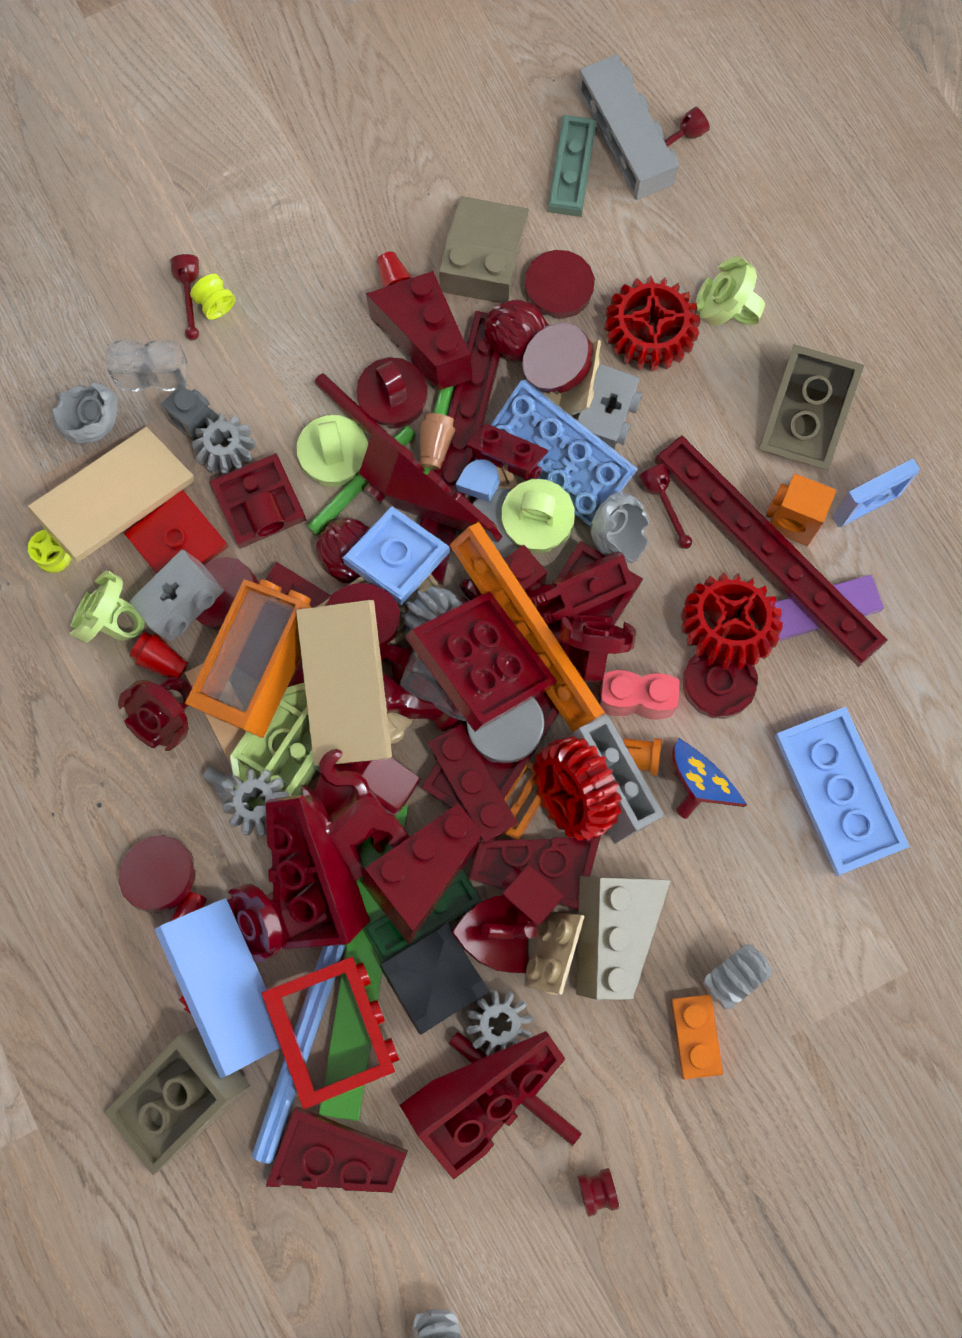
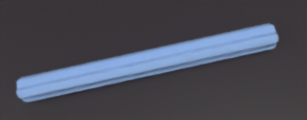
M346 944L323 946L315 971L340 962ZM335 977L308 988L294 1031L306 1063ZM285 1059L252 1152L253 1159L266 1164H270L274 1160L297 1092Z

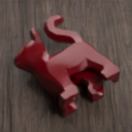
M387 644V647L380 651L381 661L387 658L392 663L394 679L393 681L383 674L387 714L397 713L409 719H430L435 722L437 729L446 731L450 726H453L460 717V711L413 648L402 649Z
M333 749L324 754L320 760L319 773L323 781L334 787L351 786L353 793L338 809L328 815L322 801L307 786H303L301 790L356 881L364 875L362 861L356 848L358 844L371 835L372 845L380 853L384 850L387 842L395 848L410 836L396 816L381 806L363 776L354 771L338 772L335 770V764L343 753L339 749Z

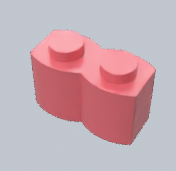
M610 671L604 673V678L599 685L598 703L605 714L611 716H628L636 713L648 719H665L671 717L678 707L680 680L661 673L640 677L630 671Z

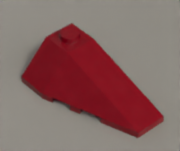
M304 795L269 799L265 802L267 846L272 851V867L268 870L269 882L273 883V900L271 904L276 911L281 925L282 949L349 944L370 922L357 883Z

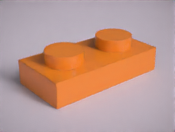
M708 994L670 999L682 1079L723 1075L712 997Z

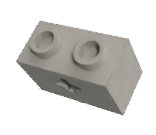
M599 364L593 385V401L589 409L580 412L577 420L614 450L617 443L624 445L631 424L625 421L629 411L636 414L643 395L642 392L637 391L640 378ZM608 407L613 409L611 414L606 413Z
M182 549L129 602L151 630L172 642L177 636L183 634L204 610L211 607L216 598L225 590L199 560Z

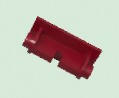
M487 423L466 444L467 448L472 449V453L476 455L477 460L490 461L499 468L507 464L509 472L522 477L525 481L540 477L542 467L537 466V464L548 453L546 448Z

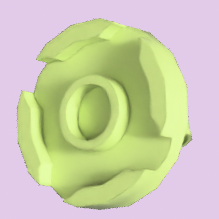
M740 256L731 257L718 266L721 272L714 280L708 277L704 281L697 294L695 303H697L699 316L710 326L720 325L731 318L743 324L755 325L759 323L765 307L764 300L753 292L757 278L756 269Z
M325 415L313 420L302 430L297 441V458L306 476L318 481L320 485L325 487H341L348 484L360 472L368 441L363 429L353 420L341 415Z
M531 479L518 484L507 494L502 505V527L517 548L525 545L531 553H546L569 538L574 527L575 508L569 494L560 485L546 479Z
M104 571L94 581L100 585L99 588L92 594L85 593L71 622V627L75 629L70 632V636L83 643H88L99 631L117 640L125 641L139 635L144 629L145 621L132 604L119 598L123 585L122 578L110 571ZM120 613L128 614L133 619L134 627L130 633L123 632L118 627L117 618Z

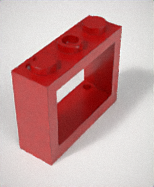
M353 957L261 992L303 1110L394 1073L395 1069L392 1063L399 1061L392 1038L383 1040L378 1025L385 1022L377 999L369 1002L364 987L370 985L371 982L364 963L355 964ZM346 973L379 1064L316 1090L283 997Z

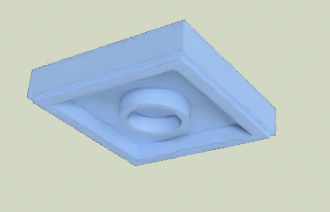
M911 459L849 491L832 516L837 526L843 527L900 497L919 473L920 468L915 460Z
M391 506L343 557V561L346 566L371 584L386 590L396 602L402 605L450 553L447 544Z

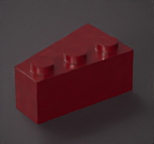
M434 271L366 293L371 320L377 326L380 325L390 335L391 341L397 347L400 346L411 357L412 363L417 366L439 391L473 379L470 352Z
M459 803L364 869L362 885L408 944L414 939L427 917L431 915L439 900L474 854L482 836L481 830Z

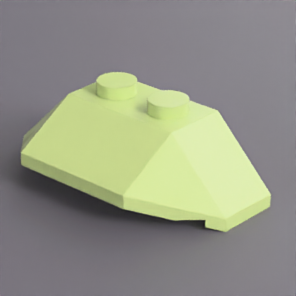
M305 683L287 687L263 739L249 732L244 734L230 755L233 777L238 776L245 782L247 781V770L253 769L258 780L261 772L266 769L271 773L270 782L278 777L284 782L280 791H286L290 796L303 794L301 788L308 786L317 773L313 768L314 759ZM259 794L256 800H249L248 804L253 808L252 811H254L256 806L264 805L265 801L260 797L261 794Z

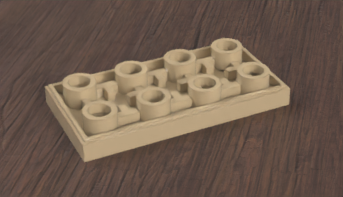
M146 426L28 505V510L77 564L172 498L182 489L194 482V475Z
M374 600L296 610L314 766H319V762L324 754L333 749H339L343 753L336 764L392 758Z

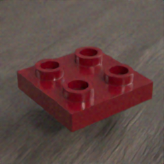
M277 453L209 481L239 549L307 521Z

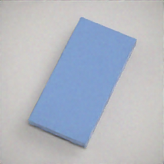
M527 380L520 381L491 424V426L548 449V453L537 464V466L542 467V472L538 479H546L560 485L572 500L575 508L574 514L590 527H592V520L600 505L611 494L621 492L638 470V468Z
M226 898L154 929L219 1078H223L281 1048L261 993L267 990Z

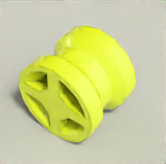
M210 274L201 278L190 292L193 301L203 306L202 311L209 320L225 315L231 310L236 301L234 294L229 289H224L223 280L217 274Z
M46 530L36 532L30 538L28 553L30 558L43 571L58 573L70 564L72 558ZM53 552L57 553L50 557V559H48L49 555H51Z

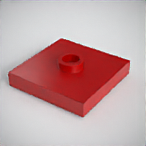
M183 489L124 533L156 574L182 549L205 565L229 547L227 542Z

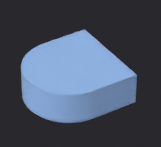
M487 460L471 462L465 467L456 483L458 492L490 502L500 484L498 470L492 462Z

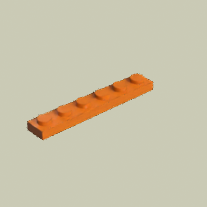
M478 522L469 526L450 544V547L481 594L483 595L489 591L492 593L558 682L547 690L546 693L571 731L575 732L580 727L589 724L605 713L481 524Z

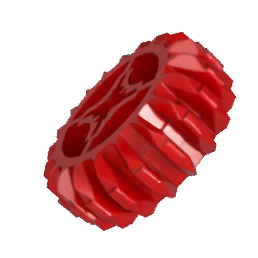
M650 275L647 278L646 284H643L636 278L633 281L632 287L624 284L621 287L620 294L615 293L612 296L611 305L606 308L605 312L607 319L604 322V330L609 332L606 338L608 344H615L613 349L615 356L625 353V365L632 360H636L638 370L643 368L644 363L650 364V368L654 372L657 370L658 363H661L668 369L671 367L672 360L680 363L684 359V353L689 354L692 351L693 342L699 336L700 316L696 315L697 303H689L690 292L679 293V282L669 287L667 286L666 277L659 284L654 283V279ZM645 305L644 309L633 311L632 314L626 315L633 308ZM649 315H651V322L655 323V326H654V327H656V329H655V332H654V333H653V325H650V324H649V321H650V320H648V319H649ZM679 332L671 340L659 343L660 338L671 336V333Z
M724 572L719 576L718 581L709 576L705 580L704 585L698 583L694 587L693 592L687 595L684 603L685 607L681 612L680 617L683 621L681 630L682 634L688 635L686 639L687 646H697L695 651L696 657L704 654L708 655L709 665L713 664L715 660L721 661L723 670L728 668L730 663H734L738 670L744 668L746 662L754 667L758 664L760 658L765 660L770 655L772 649L777 646L779 635L783 629V622L780 621L782 609L775 607L776 596L766 597V586L756 588L754 586V577L748 580V582L741 581L739 573L734 576L733 580H729ZM703 611L709 615L708 620L714 625L713 630L706 623ZM749 613L755 618L759 630L754 627L755 622L751 620Z
M575 736L565 737L561 740L557 739L549 743L547 747L542 749V752L536 755V763L533 765L536 775L533 777V781L538 786L536 794L541 797L543 802L541 807L546 808L548 819H553L556 822V828L558 830L564 829L565 834L569 838L575 837L578 841L601 836L618 822L617 816L621 813V807L618 803L622 800V797L616 790L619 783L613 779V770L609 769L605 763L606 757L598 755L595 745L589 746L584 738L578 740Z

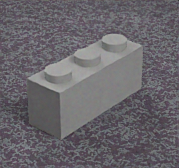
M608 715L580 727L567 737L575 736L578 740L584 738L589 746L595 745L598 755L600 757L605 756L606 765L609 769L613 770L612 776L614 781L619 783L616 790L622 797V800L618 803L621 807V813L617 816L618 822L607 830L614 844L639 832L665 816Z

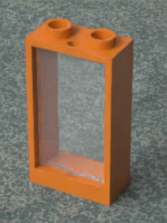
M244 579L185 704L263 739L302 657L296 610L312 607L309 606L311 599L301 593L290 590L288 595L280 593L281 587L267 580L261 579L259 584ZM231 705L234 706V707H237V708H239V709H241V710H244V711H246V712H242V711H240V710H238V709H235V708L231 707Z

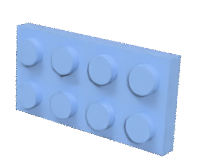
M846 707L779 732L774 736L836 876L910 847Z

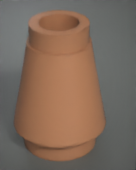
M437 413L425 414L424 421L420 422V464L422 467L441 469L442 462L456 430L453 427V418Z

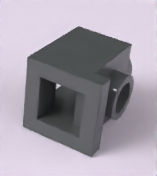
M181 384L160 404L168 421L192 441L198 439L195 434L196 428H207L205 423L206 417L212 419L213 423L218 419V414L208 407L210 405L209 401L196 389L188 390Z

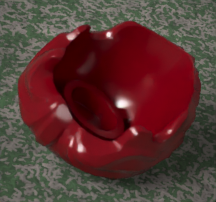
M511 300L497 305L484 319V331L491 349L501 353L506 359L522 363L529 342L538 332L549 326L537 307L532 303L522 300Z
M352 518L337 519L329 523L325 530L321 532L319 541L316 544V551L324 570L342 583H350L361 577L344 564L343 557L370 529L361 521Z

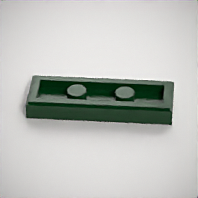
M462 869L410 944L405 941L386 915L365 926L362 930L380 961L384 963L444 925L456 920L482 900Z

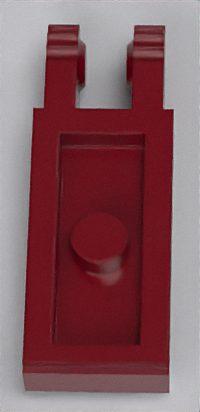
M618 551L552 581L553 584L538 587L530 591L527 596L535 605L558 596L560 605H553L539 612L545 623L549 624L567 616L570 618L574 614L586 611L634 589L635 586L625 556Z

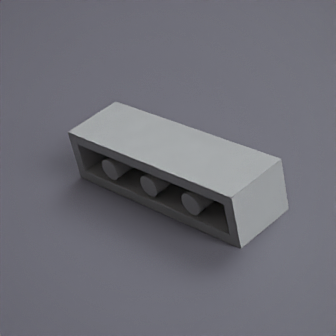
M616 54L581 68L578 91L592 118L597 119L596 125L635 199H641L672 186L677 169L679 168L677 155L673 149H668L664 142L662 128L657 121H653L645 96L642 93L638 94L629 67L623 66Z

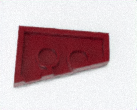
M601 836L578 841L575 837L490 841L486 844L480 841L469 880L506 890L501 884L516 867L523 871L529 864L564 895V898L558 905L579 911L580 876H591Z
M296 1107L265 1187L286 1185L302 1186L304 1189L327 1187L343 1188L345 1191L393 1193L408 1150Z

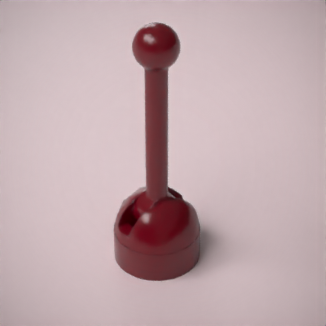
M694 107L686 112L681 118L680 130L664 141L667 147L684 135L695 139L708 132L710 126L704 113L698 107Z
M181 254L170 259L171 272L175 280L184 286L188 324L185 336L193 341L199 337V330L195 327L190 283L194 282L199 276V259L195 255Z
M659 464L647 469L638 476L642 486L648 493L659 495L679 537V547L682 549L690 548L692 538L685 534L665 492L670 483L669 473L665 465Z

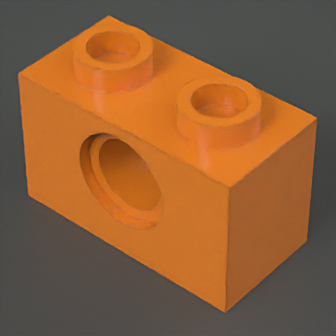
M794 473L788 485L780 484L776 495H774L769 505L766 516L772 518L770 523L785 538L808 546L823 525L837 490Z

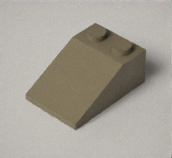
M461 196L446 240L439 271L442 292L501 304L510 300L529 209Z
M793 344L759 450L829 471L864 365Z
M195 1028L176 1037L104 1113L152 1175H154L227 1112L252 1086L239 1070L219 1078L198 1028Z

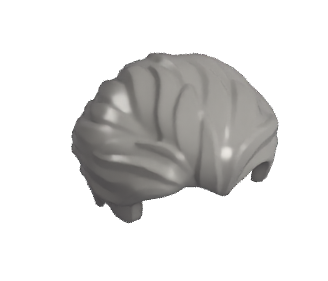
M92 382L88 387L79 385L67 392H62L59 396L57 407L52 410L54 426L61 436L67 438L72 443L86 444L98 442L110 433L115 424L118 398L111 389L98 382Z
M616 492L611 494L600 505L592 520L591 536L601 554L607 557L620 551L624 554L627 563L637 561L648 545V539L645 537L644 532L646 526H649V519L643 504L634 496L623 492Z

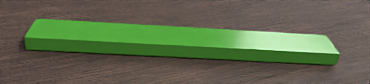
M404 806L401 812L396 815L404 829L406 828L408 806ZM371 836L363 843L361 854L363 868L365 869L392 850L393 847L387 842L384 850L378 853L372 845ZM362 876L357 880V885L370 920L367 924L369 925L384 916L385 913L362 885ZM361 930L347 944L344 960L353 957L355 964L364 963L371 982L370 985L364 987L369 1002L376 999L378 1001L383 974L380 968L382 962L363 930ZM346 973L341 976L324 1086L368 1069L372 1043ZM365 1085L321 1102L319 1115L359 1121Z

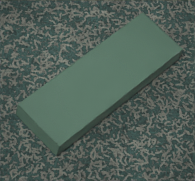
M563 115L548 212L582 217L597 119Z

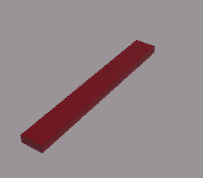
M476 310L466 345L471 356L473 379L457 384L455 387L448 416L454 419L453 427L456 430L442 462L441 469H434V472L452 490L450 493L452 497L458 492L456 483L468 464L475 461L476 455L472 453V449L466 447V444L484 425L502 355L491 349L487 341L488 339L484 331V319L488 316V313ZM458 492L463 497H466V494ZM422 517L420 526L449 546L450 553L431 573L437 583L443 585L452 552L450 544L455 540L457 529Z
M683 435L655 457V463L657 465H665L669 477L858 667L886 644L888 639Z

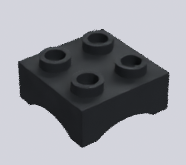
M449 923L380 965L381 970L419 1035L489 993L487 986L472 965L464 949L451 933L452 928Z

